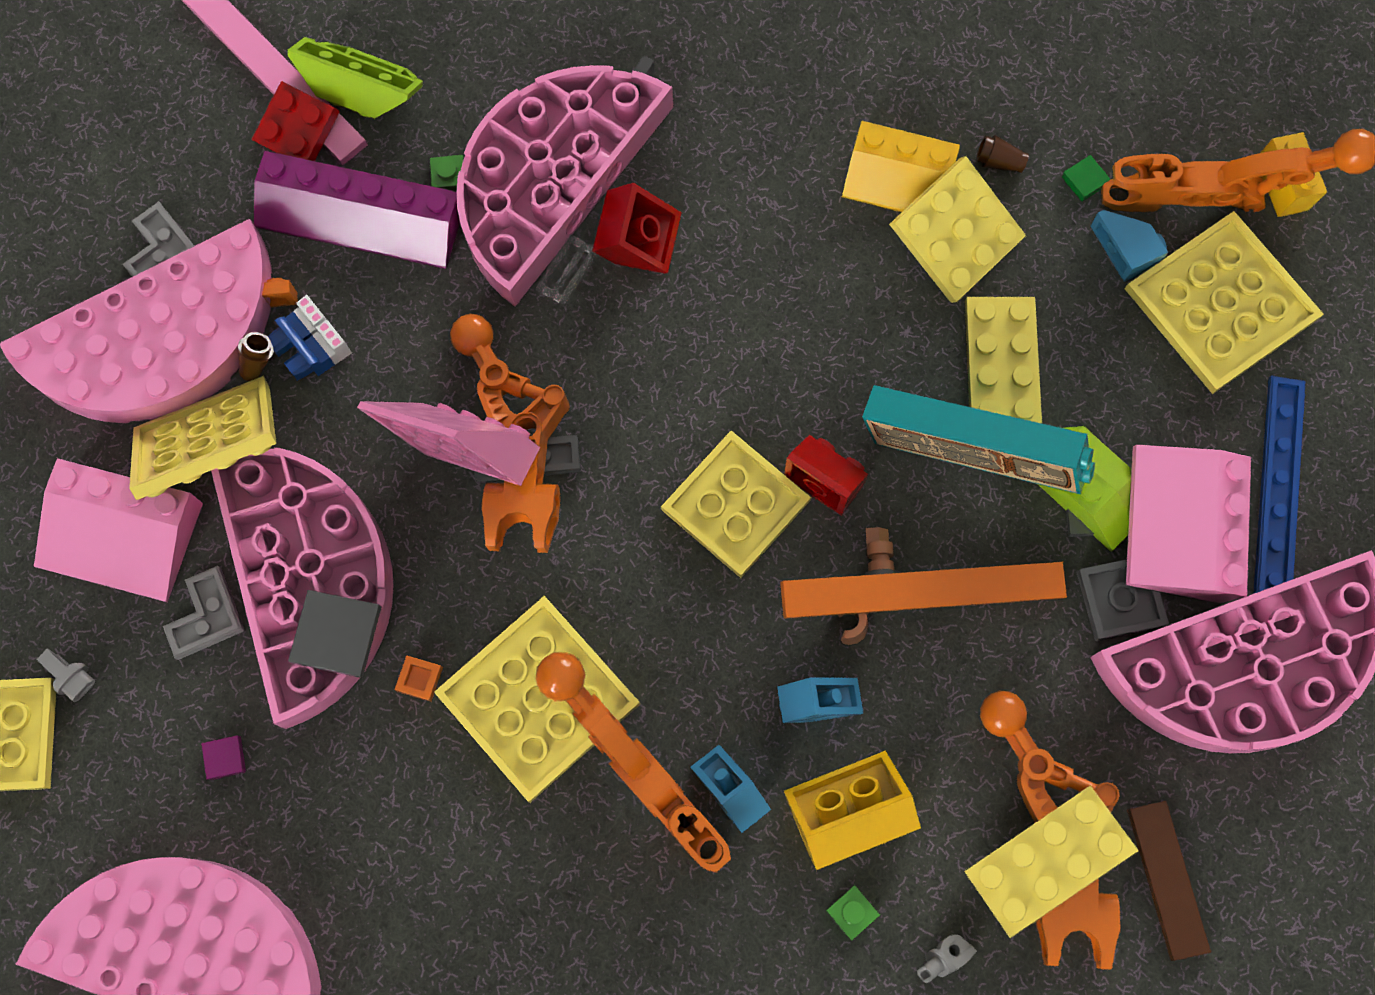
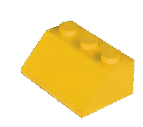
M861 121L842 197L903 212L956 162L960 145Z
M886 751L784 790L804 845L816 870L921 829L913 796Z

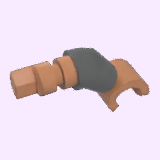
M880 527L866 528L867 557L872 559V561L868 563V572L864 575L899 573L894 568V562L890 560L894 556L893 543L889 541L888 529ZM869 613L850 614L857 617L859 623L854 629L843 632L841 637L843 644H857L864 639L868 633L867 615Z

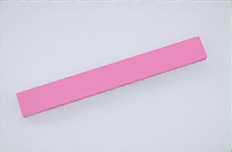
M182 0L273 95L280 82L283 81L332 106L327 100L315 96L301 74L228 0ZM339 114L323 146L344 165L368 146V144Z

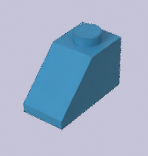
M1102 210L1097 213L1090 226L1124 282L1146 272L1162 261L1168 254L1164 238L1161 234L1156 233L1149 223Z
M806 678L777 687L783 723H806L864 714L857 678Z
M720 745L716 746L691 766V769L741 833L771 810L751 779Z

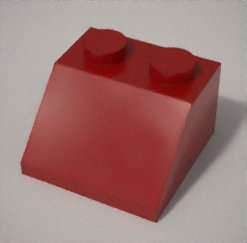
M635 183L607 190L592 251L617 265L666 274L669 270L682 212Z
M809 435L787 457L784 475L799 488L842 516L866 483L868 473L864 471V466L851 457L845 459L836 453L835 447L823 438L815 439Z

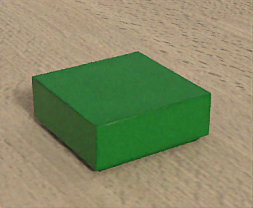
M1091 155L1064 171L1062 175L1064 181L1081 202L1100 191L1103 184L1111 180Z

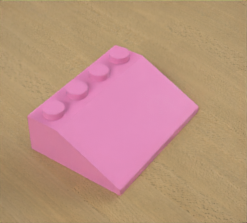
M360 401L357 407L427 456L519 486L522 485L540 449L538 445L529 439L530 433L517 425L511 424L509 428H506L502 423L490 417H486L482 421L478 416L466 410H462L458 414L454 409L442 403L435 407L424 403Z
M1150 445L1133 446L1126 585L1217 603L1247 597L1251 457L1214 449Z
M57 458L44 491L34 567L168 603L203 503L189 492L170 487L159 496L152 498L146 496L136 500L129 489L130 477Z

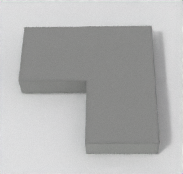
M157 202L132 220L150 245L123 263V266L133 277L194 247V245L161 203Z
M219 566L185 579L196 612L163 626L174 659H182L245 631L224 574Z

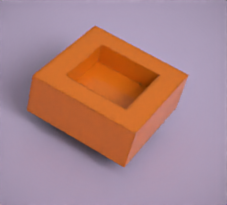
M270 278L267 282H264L262 296L264 299H271L269 304L271 308L297 305V291L290 280Z
M406 655L395 691L432 702L443 667Z

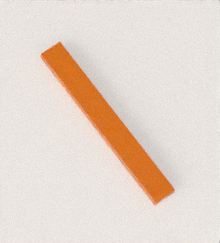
M1063 562L787 580L780 582L784 619L1067 598Z

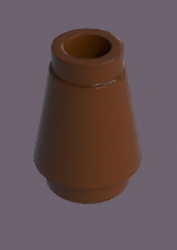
M985 135L976 155V161L983 163L982 167L1017 171L1020 173L1025 169L1029 158L1028 153L1023 152L996 135L993 137Z
M251 332L246 334L238 343L239 375L246 381L259 378L273 355L274 349L271 340L265 334Z

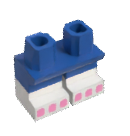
M305 295L296 303L298 308L287 317H279L274 320L279 327L268 336L278 357L293 346L298 350L297 354L284 362L297 381L313 371L319 376L352 354L345 341L308 295Z

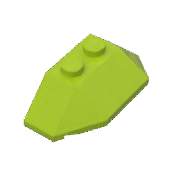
M304 37L288 49L287 56L316 97L327 100L333 105L343 106L356 111L364 117H379L407 101L423 86V81L407 68L351 47L329 42H315L312 38Z
M1086 427L1063 428L1087 434L1089 448L1094 450L1092 462H1095V470L1090 484L1084 483L1081 494L1038 485L1065 510L1069 509L1094 533L1093 536L1112 552L1128 536L1132 469Z

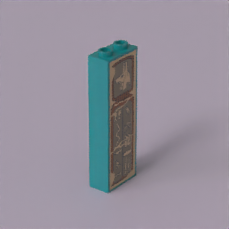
M873 385L862 416L874 443L884 447L1081 494L1084 483L1090 484L1095 470V462H1092L1094 450L1089 448L1088 436L1085 433Z

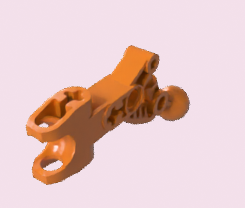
M1352 129L1343 133L1334 143V147L1314 152L1304 147L1280 149L1232 161H1193L1182 163L1177 157L1170 154H1146L1124 157L1114 163L1112 167L1113 179L1103 184L1101 188L1102 204L1109 209L1125 212H1153L1160 209L1163 205L1234 206L1243 209L1245 212H1249V209L1259 212L1266 207V193L1273 189L1281 190L1287 185L1307 183L1314 179L1316 172L1336 167L1348 174H1362L1371 170L1375 165V135L1365 129ZM1131 166L1138 172L1124 177L1121 173V168ZM1267 175V179H1265L1264 181L1263 178L1260 177ZM1112 188L1125 189L1128 191V198L1124 201H1116L1110 196L1109 190Z
M471 313L463 315L453 323L450 339L452 346L457 352L464 356L473 357L480 369L477 392L487 417L499 421L506 428L514 424L525 430L536 429L529 439L540 447L521 486L504 481V483L487 482L485 484L481 508L484 521L485 546L489 551H500L507 530L516 523L525 522L532 524L534 548L537 549V553H548L555 528L559 521L560 488L558 484H543L547 442L564 415L569 411V401L559 385H549L543 389L532 385L529 378L509 371L507 365L502 360L497 359L491 348L493 341L491 324L481 315ZM510 394L520 399H524L527 396L535 400L521 413L514 414L504 402L503 396Z
M553 652L544 657L537 666L535 677L541 694L553 701H566L574 710L572 713L574 717L590 734L588 738L602 754L605 753L611 759V762L608 764L652 815L664 824L668 831L701 867L717 873L731 860L729 847L721 835L683 794V790L637 738L633 741L627 735L626 729L596 695H591L584 687L586 674L580 660L567 652ZM680 814L687 816V821L690 823L687 828L680 825V821L677 819ZM710 840L715 841L716 851L713 856L701 858L700 849L703 843Z
M997 691L984 699L980 708V718L983 726L991 734L997 737H1005L1019 758L1017 786L1035 823L1058 808L1048 795L1044 782L1063 790L1070 787L1079 792L1091 785L1108 810L1112 812L1119 800L1118 788L1113 783L1095 784L1073 774L1074 769L1054 761L1050 753L1039 749L1024 727L1027 721V709L1018 695L1010 691ZM1097 879L1036 921L1044 965L1058 966L1064 938L1071 932L1082 931L1091 939L1096 968L1112 970L1117 939L1120 933V903L1117 894L1099 893V879Z

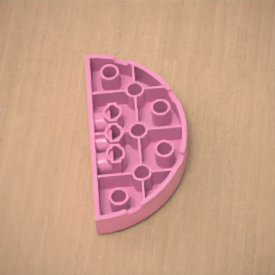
M590 65L571 67L535 78V83L520 91L515 89L499 101L477 126L466 146L461 171L458 172L457 209L461 227L479 270L489 284L513 306L519 303L672 110L673 90L670 85L633 70L632 73L617 71L613 69V66ZM631 83L640 85V97L637 87Z
M248 219L1 342L0 347L8 361L27 382L52 401L73 413L104 422L130 423V421H151L209 398L222 389L239 369V341L251 332L264 333L271 310L269 306L271 299H264L262 296L264 282L272 278V268L267 248L261 234L253 222Z
M274 447V449H269L260 455L254 456L250 454L240 458L235 464L226 469L220 470L216 468L211 470L273 723L287 729L303 723L326 710L346 694L360 679L354 676L288 662L307 591H317L375 603L381 606L365 668L366 671L383 641L389 623L393 601V571L383 533L371 512L353 490L330 469L315 460L296 452Z
M1372 550L1106 648L1090 658L1098 674L1117 700L1138 720L1171 740L1190 747L1220 753H1252L1301 741L1336 722L1351 704L1360 698L1375 673V556Z
M159 857L127 863L103 872L83 883L57 904L38 925L16 965L96 995H320L321 990L317 961L301 924L292 911L267 886L233 867L212 861L180 857Z

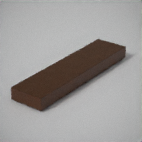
M1162 801L1128 809L1127 812L1170 960L1177 961L1211 953L1167 802Z

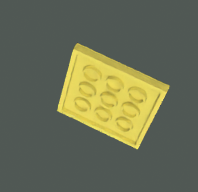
M1235 211L1128 283L1125 288L1127 293L1212 394L1324 315Z
M259 377L134 427L129 489L135 499L139 500L146 496L149 498L159 496L168 487L181 482L185 484L191 483L199 479L203 473L216 468L220 470L226 469L235 464L240 458L250 454L254 456L263 454L271 446L275 445L276 436L271 394L265 377Z
M545 596L434 691L529 803L594 746L588 738L590 734L572 714L574 710L566 701H553L541 694L535 677L537 666L544 657L553 652H567L577 657L586 674L584 687L591 695H596L619 722L640 705L636 697Z

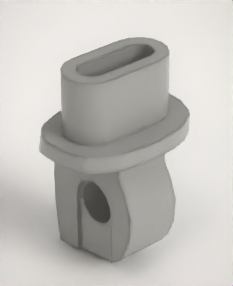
M46 649L37 658L40 664L55 677L53 682L54 691L58 695L66 694L73 702L80 700L95 684V680L87 673L88 667L83 663L69 664L60 655L53 653L49 649Z
M950 935L939 942L936 949H931L925 955L927 963L917 970V974L925 983L930 982L937 976L944 977L965 965L977 950L960 935ZM950 947L954 949L955 956L950 954Z

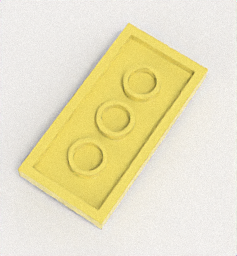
M966 297L965 316L969 407L1042 423L1035 297Z
M1090 785L964 872L1005 932L1012 938L1139 850Z

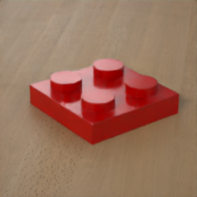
M281 81L251 140L278 154L315 161L340 111Z

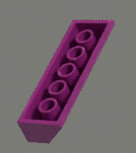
M264 151L254 180V225L256 228L439 268H447L460 225L455 191Z

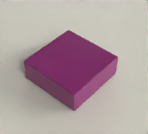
M236 735L201 743L207 780L246 773L241 736Z

